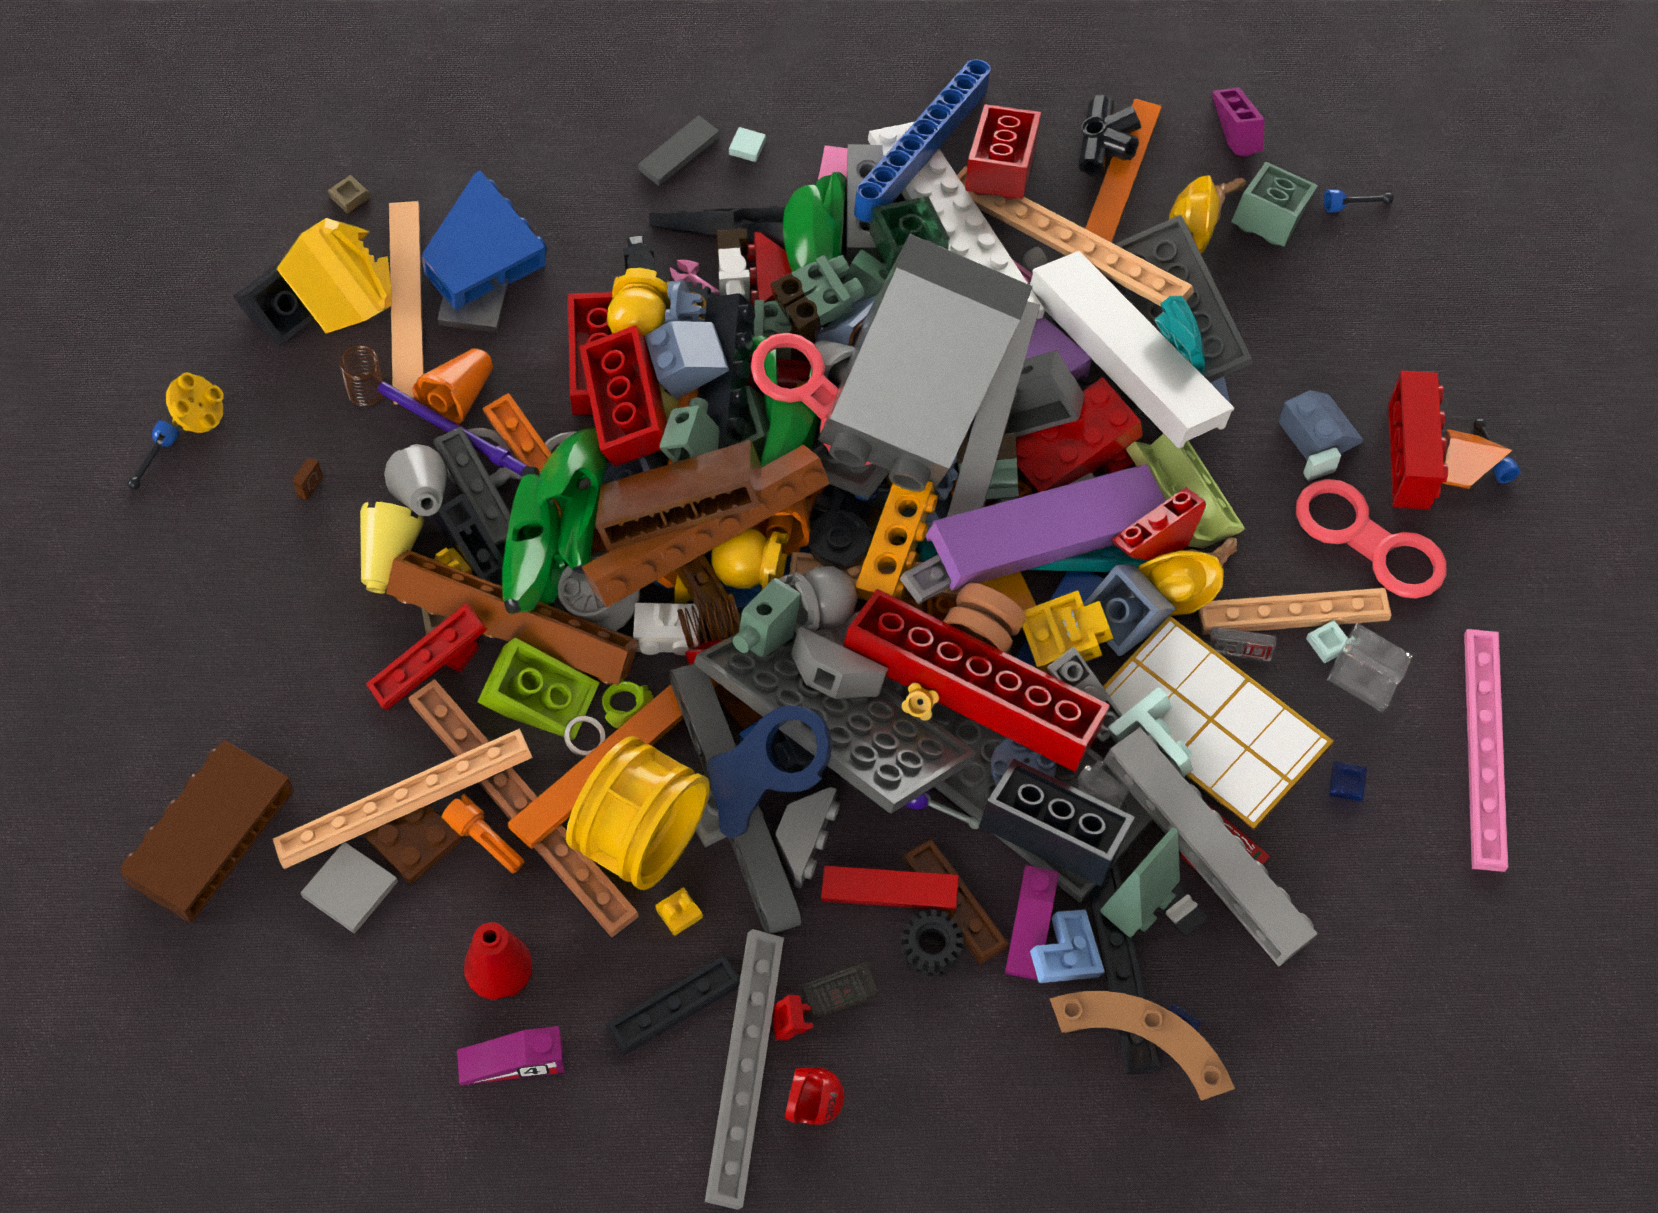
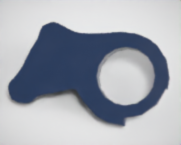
M795 705L782 706L763 717L734 749L709 759L706 772L711 781L714 799L718 808L719 829L722 834L729 838H734L746 833L749 828L750 817L767 789L800 792L811 788L822 780L821 774L830 762L833 747L829 728L822 717L808 708ZM800 720L810 726L814 732L817 750L815 758L808 767L800 772L789 773L780 768L775 762L771 749L772 740L779 727L789 721Z

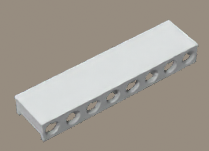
M1080 251L1033 269L1030 285L1033 286L1032 291L1045 311L1178 449L1184 447L1186 441L1218 427L1219 430L1225 428L1234 407Z

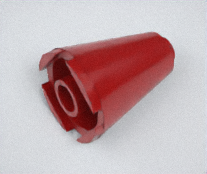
M489 922L479 926L473 935L464 960V975L469 987L479 996L489 1000H499L498 998L517 995L527 986L532 975V957L527 946L498 923Z

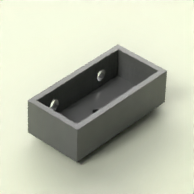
M1054 350L1025 359L1017 387L1018 392L1015 394L1004 434L1015 433L1016 437L1079 420L1084 393L1059 352ZM975 417L965 435V438L970 437Z

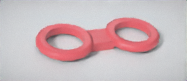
M781 333L768 337L758 345L752 356L751 371L754 382L764 394L776 401L786 403L802 401L822 419L821 433L838 390L824 376L825 365L822 354L811 341L801 335ZM790 347L804 353L810 361L812 368L811 377L808 382L801 387L793 389L779 387L773 383L766 375L764 368L765 358L771 351L776 348ZM823 443L824 446H825V447L827 448V450L829 451L830 448H831V446H830V445H827V444H825V443ZM867 461L865 465H870L873 463Z
M1324 479L1311 483L1300 493L1296 501V516L1300 526L1311 537L1323 543L1338 545L1347 543L1371 560L1372 569L1377 580L1388 591L1400 597L1417 599L1429 596L1441 587L1447 575V562L1441 549L1431 539L1418 533L1400 532L1391 534L1370 520L1368 504L1364 496L1354 486L1341 480ZM1320 494H1338L1345 497L1353 505L1356 512V520L1346 529H1326L1312 519L1309 512L1310 501ZM1401 546L1415 547L1423 551L1430 558L1433 565L1432 577L1420 584H1406L1397 580L1387 568V553Z

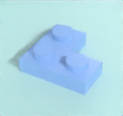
M1086 910L1056 912L1051 917L1058 944L1037 945L1030 951L1039 983L1099 978L1104 973V968Z

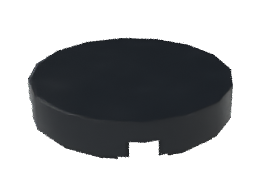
M836 510V512L830 514L826 512L814 520L810 527L811 534L808 548L813 558L822 566L849 569L857 566L866 558L871 544V535L866 521L856 513L847 510Z

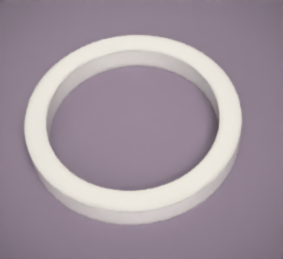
M580 716L569 722L564 732V739L567 747L573 753L579 756H587L593 750L582 751L577 749L570 741V728L575 723L582 721L593 724L600 733L599 745L605 741V731L596 719L589 716Z

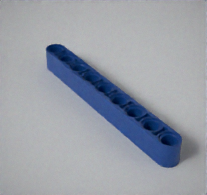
M978 59L967 62L858 185L854 206V215L857 219L864 222H873L879 219L986 95L991 67L987 62Z

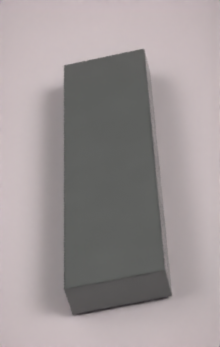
M462 426L434 439V445L445 461L460 492L464 493L496 547L506 543L511 514Z

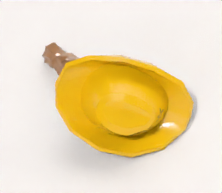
M1210 175L1202 176L1191 182L1177 196L1169 213V220L1182 215L1200 254L1206 250L1213 235L1215 225L1220 219L1225 194L1241 191L1247 184L1246 180L1236 178L1228 184L1223 183L1215 186Z
M1233 537L1227 538L1224 544L1211 553H1203L1191 549L1162 554L1141 564L1138 569L1176 608L1170 616L1194 613L1212 602L1223 587L1224 569L1222 567L1227 558L1237 551V539Z

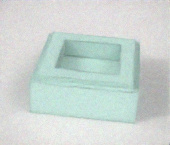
M739 127L729 147V155L756 162L765 144L766 135Z
M1333 447L1309 456L1303 472L1307 481L1336 471L1341 458L1338 449Z
M1335 620L1308 633L1306 638L1324 663L1349 651L1353 645Z

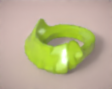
M623 681L619 685H611L604 692L602 698L606 720L611 726L619 729L654 699L653 695H651V690H648L647 685L638 686L629 681ZM622 691L630 692L636 697L637 705L628 712L615 710L610 705L611 698L615 694Z

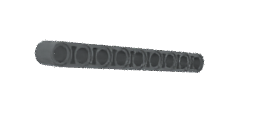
M690 664L670 670V682L704 774L709 780L710 790L713 795L711 781L706 772L708 761L713 756L731 751L736 745L710 677L696 665ZM758 805L750 817L747 832L741 836L729 838L761 925L765 933L775 934L800 926L801 917Z

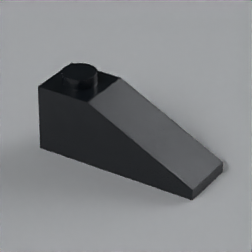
M463 493L442 505L433 514V517L452 547L470 566L472 574L496 585L502 582L504 559L465 494Z

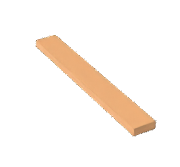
M418 201L389 203L390 281L392 291V385L414 398L413 385L424 374L420 207Z
M520 728L273 838L282 867L286 869L533 758Z

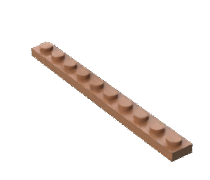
M435 679L408 697L413 708L456 757L489 742ZM512 767L478 782L510 820L537 798L535 793ZM562 824L534 847L611 937H614L638 918L636 909L595 862L568 846L566 843V829Z

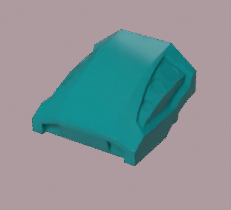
M1169 296L1160 303L1163 313L1155 318V323L1161 330L1160 333L1203 375L1205 355L1196 319L1182 296Z

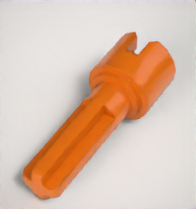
M466 794L461 796V800L454 799L444 810L441 817L460 836L470 835L511 873H516L525 863L524 859L484 821V811Z

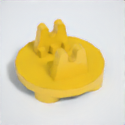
M189 372L183 373L172 381L166 391V404L173 417L172 425H180L183 427V430L195 433L209 432L215 428L223 416L222 400L224 394L220 387L212 385L203 377Z

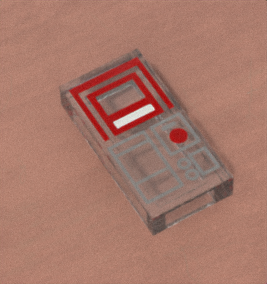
M1212 627L1207 644L1219 654L1271 661L1276 648L1277 637Z

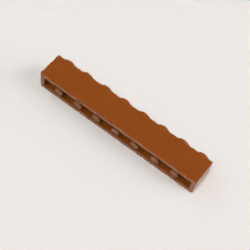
M802 445L762 467L761 505L759 507L616 548L582 566L593 593L606 607H609L827 486L830 483L820 457L805 445Z
M406 550L393 560L386 594L396 597L402 603L414 604L424 608L429 614L442 615L447 618L465 603H468L488 630L483 633L487 637L500 638L508 642L516 637L581 673L586 672L598 677L600 681L606 684L619 685L630 675L639 642L637 639L540 601L529 612H518L510 615L504 605L502 586L410 550Z

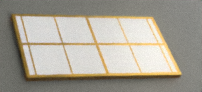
M1170 615L1103 686L1122 715L1157 687H1160L1168 695L1171 708L1159 718L1170 729L1171 733L1169 736L1176 743L1181 740L1192 753L1190 761L1193 770L1186 776L1254 831L1334 744L1331 738Z

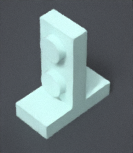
M1157 687L1108 728L1112 739L1118 744L1140 727L1146 734L1151 735L1156 740L1159 750L1167 759H1171L1180 769V774L1185 777L1193 770L1190 761L1192 753L1181 740L1176 743L1169 736L1171 733L1170 729L1159 718L1171 708L1168 695L1160 687Z

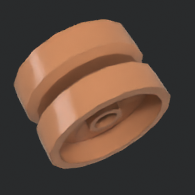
M967 583L963 585L956 598L958 607L951 608L943 622L1008 653L1013 641L1010 636L1018 635L1025 623L1026 615L1013 600L1004 594L978 583Z

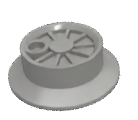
M606 552L591 553V561L606 554ZM567 566L559 580L558 596L554 600V606L575 616L617 631L635 613V603H639L640 589L613 605L606 607L593 593L586 576L573 571Z

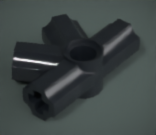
M1097 95L1093 100L1089 101L1087 117L1082 124L1083 142L1079 169L1089 176H1099L1100 172L1105 170L1107 154L1124 161H1131L1136 155L1139 145L1138 137L1130 135V133L1141 128L1140 120L1134 108L1130 106L1113 114L1114 101L1105 95Z

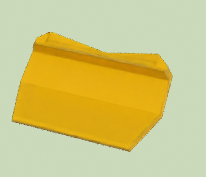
M328 218L301 233L277 267L279 273L325 333L367 321L392 306L388 256L378 258L377 262H374V256L369 255V248H364L363 241H360L366 237L369 231Z

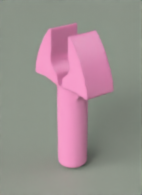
M677 260V268L687 274H680L670 267L671 281L684 280L686 283L692 282V287H696L697 282L702 283V289L708 286L711 288V293L714 292L716 297L719 295L718 289L696 275L699 272V263L690 260Z

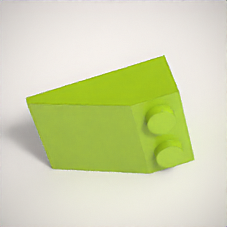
M515 637L502 647L477 702L507 718L564 737V732L569 722L576 717L586 715L600 682ZM577 722L570 728L569 737L571 740L576 738L582 722Z

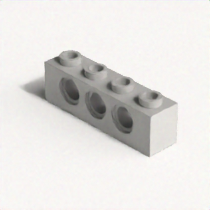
M848 144L846 262H852L860 250L865 251L879 262H882V251L888 247V233H883V225H888V208L879 219L873 222L860 221L854 215L857 187L864 178L862 177L867 176L884 157L883 145ZM870 227L873 230L865 231L862 228Z

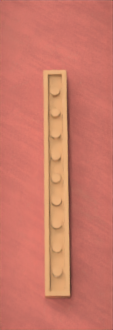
M967 166L957 175L964 187L966 186ZM967 191L980 210L1066 256L1080 251L1105 277L1159 306L1169 296H1182L1187 301L1194 293L1191 284L1025 197L1023 199H1006L999 195H978Z

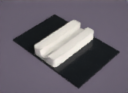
M1177 884L1172 890L1176 895L1175 898L1164 910L1159 909L1186 937L1209 918L1197 906L1198 904L1191 899L1190 895H1187Z

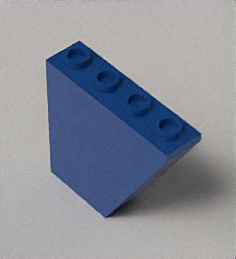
M478 171L473 175L422 253L423 272L456 311L495 289L488 280L495 277L502 285L508 279V285L546 266L545 252H547V247L544 240L540 236L536 237L531 231L527 220L524 217H519L514 211L511 201L508 198L502 197L494 181L487 179L481 171Z

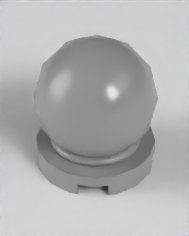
M818 566L803 575L792 573L779 578L780 581L801 593L795 625L796 633L800 627L816 633L818 628H836L847 622L855 611L858 601L856 585L846 572L835 566Z

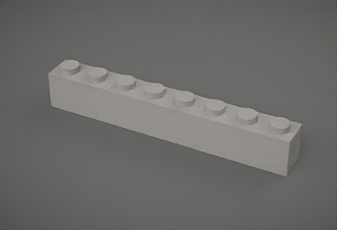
M1139 727L1109 750L1104 759L1106 765L1165 834L1172 827L1178 831L1180 852L1278 967L1305 947L1318 934L1314 930L1311 920L1294 907L1288 893L1275 885L1269 878L1268 871L1264 865L1251 857L1246 851L1244 842L1238 836L1232 835L1224 825L1220 814L1207 806L1202 800L1200 791L1183 778L1179 767L1174 761L1164 756L1159 750L1156 740L1151 735L1146 734Z

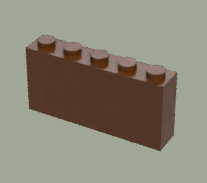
M748 440L601 484L596 527L607 551L759 507L761 505L762 466L752 441Z
M223 740L218 748L215 747L209 752L205 764L199 772L190 776L180 796L167 805L164 816L156 826H152L147 830L143 837V842L137 850L130 853L124 859L119 872L126 884L192 924L294 792L289 777L228 741Z

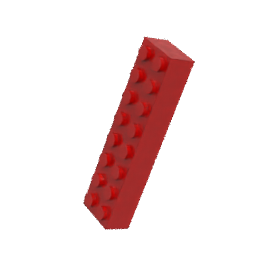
M879 589L875 590L848 627L843 647L887 667L886 676L906 687H909L912 683H919L922 688L928 691L935 690L939 694L938 703L1076 772L1099 733L1110 707L1109 704Z

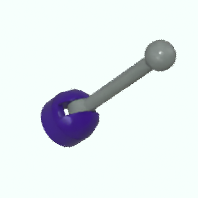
M929 791L904 805L914 810L931 806L969 823L972 829L980 828V821L977 818L969 817L931 800Z

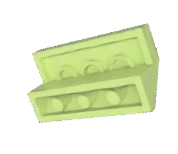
M1163 433L1151 445L1134 441L1126 448L1136 466L1147 464L1166 501L1185 487L1205 500L1206 507L1188 546L1203 549L1241 533L1245 529L1189 441L1185 442L1184 447L1178 449Z

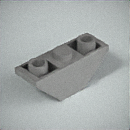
M803 627L798 629L791 656L806 685L834 699L878 697L888 671L887 667Z
M1071 647L1047 666L1051 676L1110 705L1101 729L1096 736L1101 742H1104L1111 736L1108 727L1119 719L1122 713L1076 648Z
M826 788L788 804L776 831L775 847L794 886L797 888H802L805 878L811 880L817 865V860L813 859L817 849H824L829 831L825 830L828 821L834 822L837 817L840 803L836 801L837 789Z

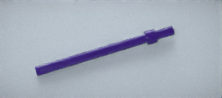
M382 382L378 387L379 393L447 433L461 427L386 382ZM463 428L474 449L490 457V461L500 468L507 467L523 477L522 469L529 467L528 465L512 457L511 452L502 446L495 447Z

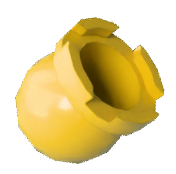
M630 268L626 270L625 275L619 278L616 277L612 290L613 299L607 312V324L612 334L637 325L645 336L664 325L665 311L670 309L671 300L668 298L669 281L665 283L656 277V271L645 268Z
M749 528L713 548L711 552V565L716 576L725 585L735 589H751L760 584L763 590L774 578L779 579L784 576L787 554L781 553L782 543H788V534L773 531L771 537L767 539L761 531Z

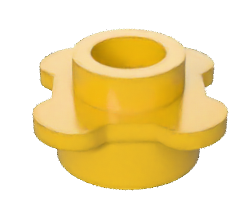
M912 683L908 687L909 695L902 702V710L914 717H920L923 721H927L933 715L931 710L933 705L939 701V694L935 690L928 691L922 688L919 683ZM922 699L923 704H918L917 700Z

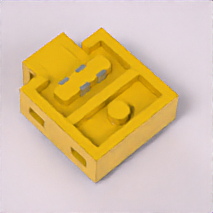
M1078 590L1023 610L1026 620L1022 627L1036 666L1039 670L1049 675L1047 666L1071 647H1075L1086 662L1102 656L1099 647L1100 643L1114 639L1100 601L1084 606Z

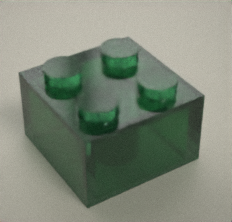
M929 196L874 207L872 209L869 233L888 272H890L910 234L948 250L950 238Z

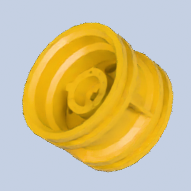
M635 736L626 737L607 752L583 786L568 821L566 843L571 849L581 852L583 856L615 873L621 879L632 882L636 888L647 890L658 883L669 872L695 833L707 805L710 792L709 780L699 773L695 774L693 769L670 758L655 747L644 744L643 740Z

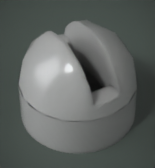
M1034 247L1027 251L1022 260L1023 267L1030 272L1048 263L1044 252L1039 247Z

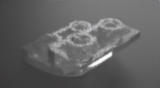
M1357 623L1342 647L1327 680L1383 713L1390 704L1397 684L1403 679L1413 655Z

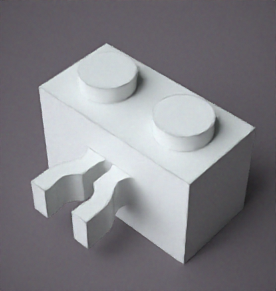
M635 603L633 638L639 640L636 652H642L647 655H654L659 652H673L677 655H686V651L698 646L699 643L687 614L694 647L688 648L677 610L682 609L686 620V607L696 631L691 606H694L700 621V613L696 605ZM695 615L697 629L700 637V626Z

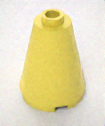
M368 502L362 505L360 511L361 582L367 585L366 589L368 591L380 594L385 593L393 560L406 550L411 551L423 527V516L418 515L417 519L411 516V509L391 503L376 502L375 508H368Z

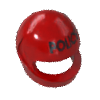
M822 1067L795 1068L784 1119L795 1124L802 1122L811 1125H823L833 1121L840 1114L844 1105L845 1092L841 1081L834 1073Z

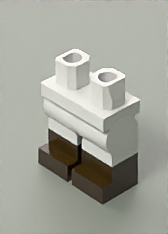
M746 228L717 230L719 295L740 293L750 302Z

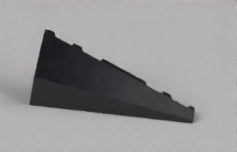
M778 205L752 208L704 209L703 212H686L684 210L649 213L651 226L717 235V230L746 228L747 240L754 241V232H760L775 244L785 245L783 236L785 207H778Z

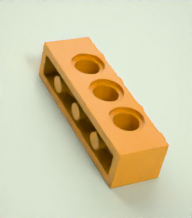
M928 481L925 490L921 492H913L903 489L894 483L892 484L855 586L858 598L868 601L875 590L879 589L897 599H903L907 588L900 578L904 572L915 567L918 553L915 550L918 541H924L928 529V524L925 523L928 513H934L938 502V495H935L932 482ZM906 509L916 510L913 516L905 517L901 515ZM896 537L906 539L905 543L898 546L891 544V541ZM888 565L896 567V570L891 574L880 572L883 567Z

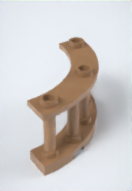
M1083 991L1050 998L1062 1033L1088 1028H1111L1134 1033L1158 1045L1182 1067L1195 1086L1201 1101L1235 1089L1226 1068L1208 1042L1191 1025L1158 1004L1140 997L1109 991Z

